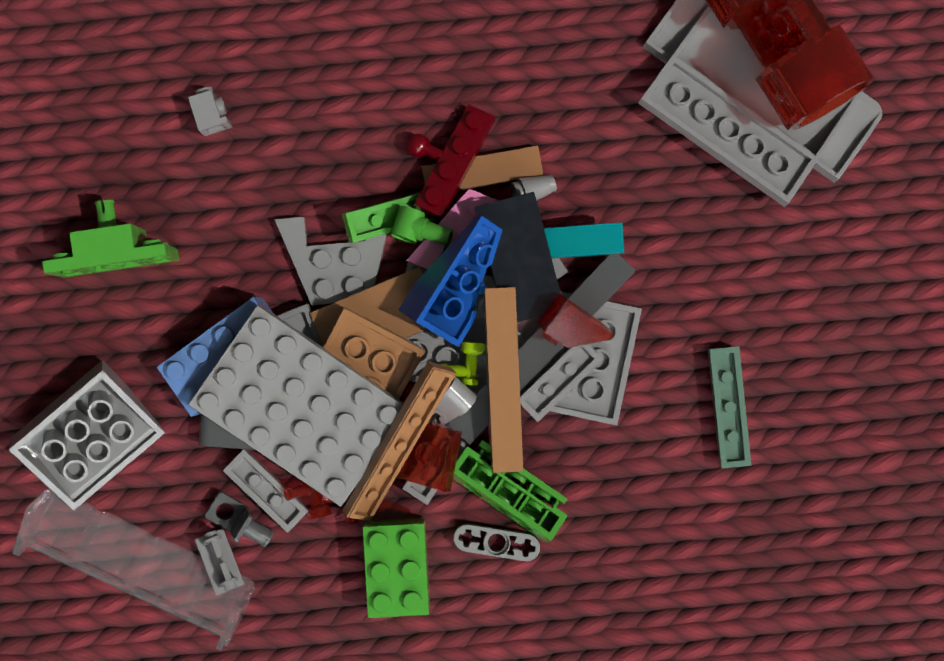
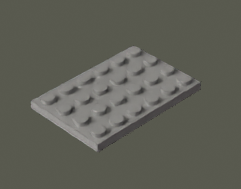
M258 304L188 405L341 507L361 480L404 403Z

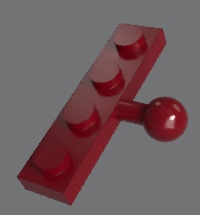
M468 104L444 150L431 145L428 138L423 134H414L409 137L406 147L412 156L423 157L426 155L437 160L432 173L414 204L415 209L439 220L444 218L495 122L494 115Z

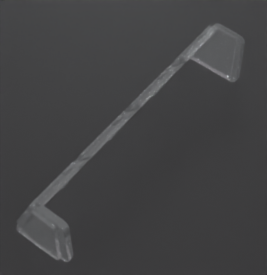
M51 489L43 491L26 508L13 550L14 555L20 556L27 547H30L220 636L216 647L220 651H222L224 646H228L256 589L254 587L255 583L251 579L241 575L244 585L216 596L200 555L161 537L152 536L148 531L112 514L103 513L86 502H83L73 511Z

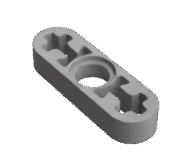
M471 523L461 524L454 533L455 545L465 552L526 562L534 560L540 552L538 539L531 533ZM466 529H469L472 536L481 537L480 531H485L486 534L483 539L484 548H478L480 541L474 540L470 541L469 545H464L463 539L459 538V534H464ZM493 534H501L505 538L506 543L501 550L496 551L489 547L488 540ZM509 536H516L514 543L524 544L525 539H529L530 544L535 546L534 550H529L528 555H524L521 548L513 547L514 553H507L510 548Z

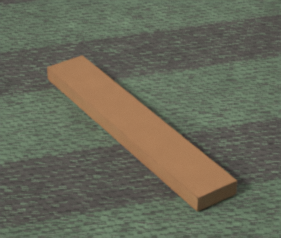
M515 287L484 289L491 467L493 473L523 471L516 290Z
M430 361L427 362L361 480L342 510L346 517L369 522L372 520L457 374L451 367Z

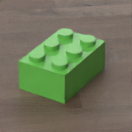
M425 518L366 521L363 526L368 618L429 615L430 598Z

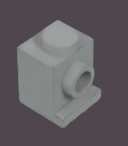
M212 87L198 89L195 91V95L188 97L198 130L201 134L208 136L233 128L231 121L226 116L223 117V115L227 114V110L222 97L217 98Z

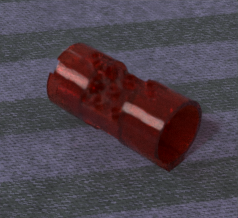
M706 0L723 28L727 26L732 30L739 28L763 66L764 71L755 80L787 130L791 128L793 130L800 129L829 114L863 91L875 79L842 26L830 28L825 16L818 10L813 0Z

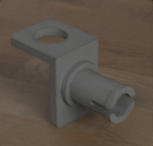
M223 492L217 494L205 513L206 519L230 531L232 540L236 543L244 535L261 546L266 547L274 533L272 529L252 520L253 516L247 505ZM222 503H228L233 507V514L227 519H221L216 514L217 507Z

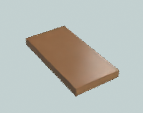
M418 267L311 312L310 315L323 347L344 307L404 338H409L428 330L398 310L413 285L424 274L422 268Z

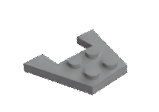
M305 217L274 219L312 306L332 304L375 286L387 234L355 243L308 246Z

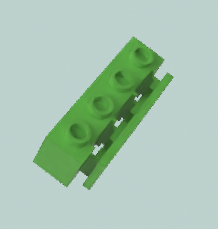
M483 440L475 449L479 453L467 446L447 475L543 542L552 541L568 516L556 507L565 504L567 498L524 468L523 471L493 473L492 467L480 459L481 457L485 461H491V446ZM508 477H514L520 481L519 484L526 488V490L518 484H516L515 482H513L512 480H510ZM530 492H532L535 495H541L545 498L544 501L551 506H548L547 504L539 500L537 497L532 495Z

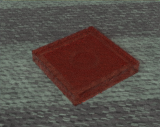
M427 423L398 473L397 478L443 492H451L462 431Z

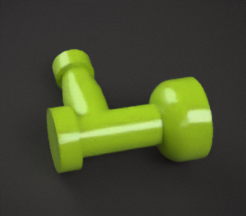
M462 341L461 351L466 354L465 366L443 363L441 365L451 367L457 373L455 376L461 377V382L465 385H478L479 379L476 378L478 355H481L485 350V343Z

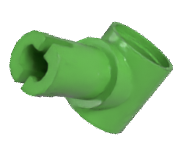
M400 206L390 235L413 244L417 240L423 241V239L449 246L454 230L430 222L429 218H425V214L419 210Z

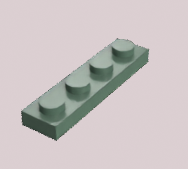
M737 346L708 349L719 468L752 466L740 348Z

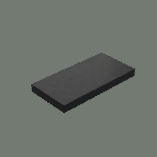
M530 192L474 207L476 216L480 214L502 229L490 269L495 288L515 287L517 322L565 310L535 193Z

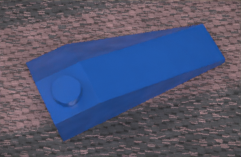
M478 214L416 281L398 310L416 323L459 347L475 321L478 311L474 309L479 294L484 292L486 284L483 283L487 267L493 263L502 229Z

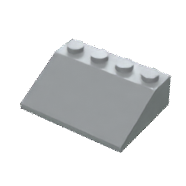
M102 360L14 434L10 440L9 451L74 511L165 434V431L127 384Z

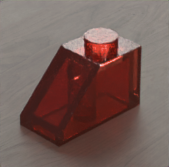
M560 293L538 321V324L544 331L542 336L554 345L560 342L567 348L610 340L614 335L604 323Z

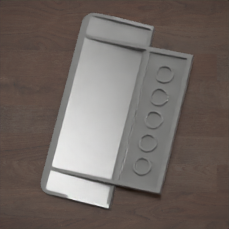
M676 0L643 46L645 50L666 65L638 104L784 207L790 203L812 168L833 183L839 180L882 117V109L877 101L734 0Z

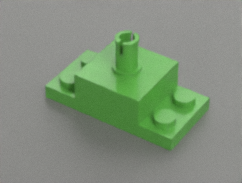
M103 200L104 203H101V201L94 202L99 228L70 232L73 256H71V253H58L52 255L53 260L42 262L45 274L65 278L180 260L178 249L169 246L167 242L162 243L160 239L147 240L146 230L131 223L117 225L114 200Z

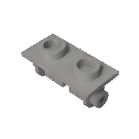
M223 529L208 532L203 537L195 539L216 596L244 585Z

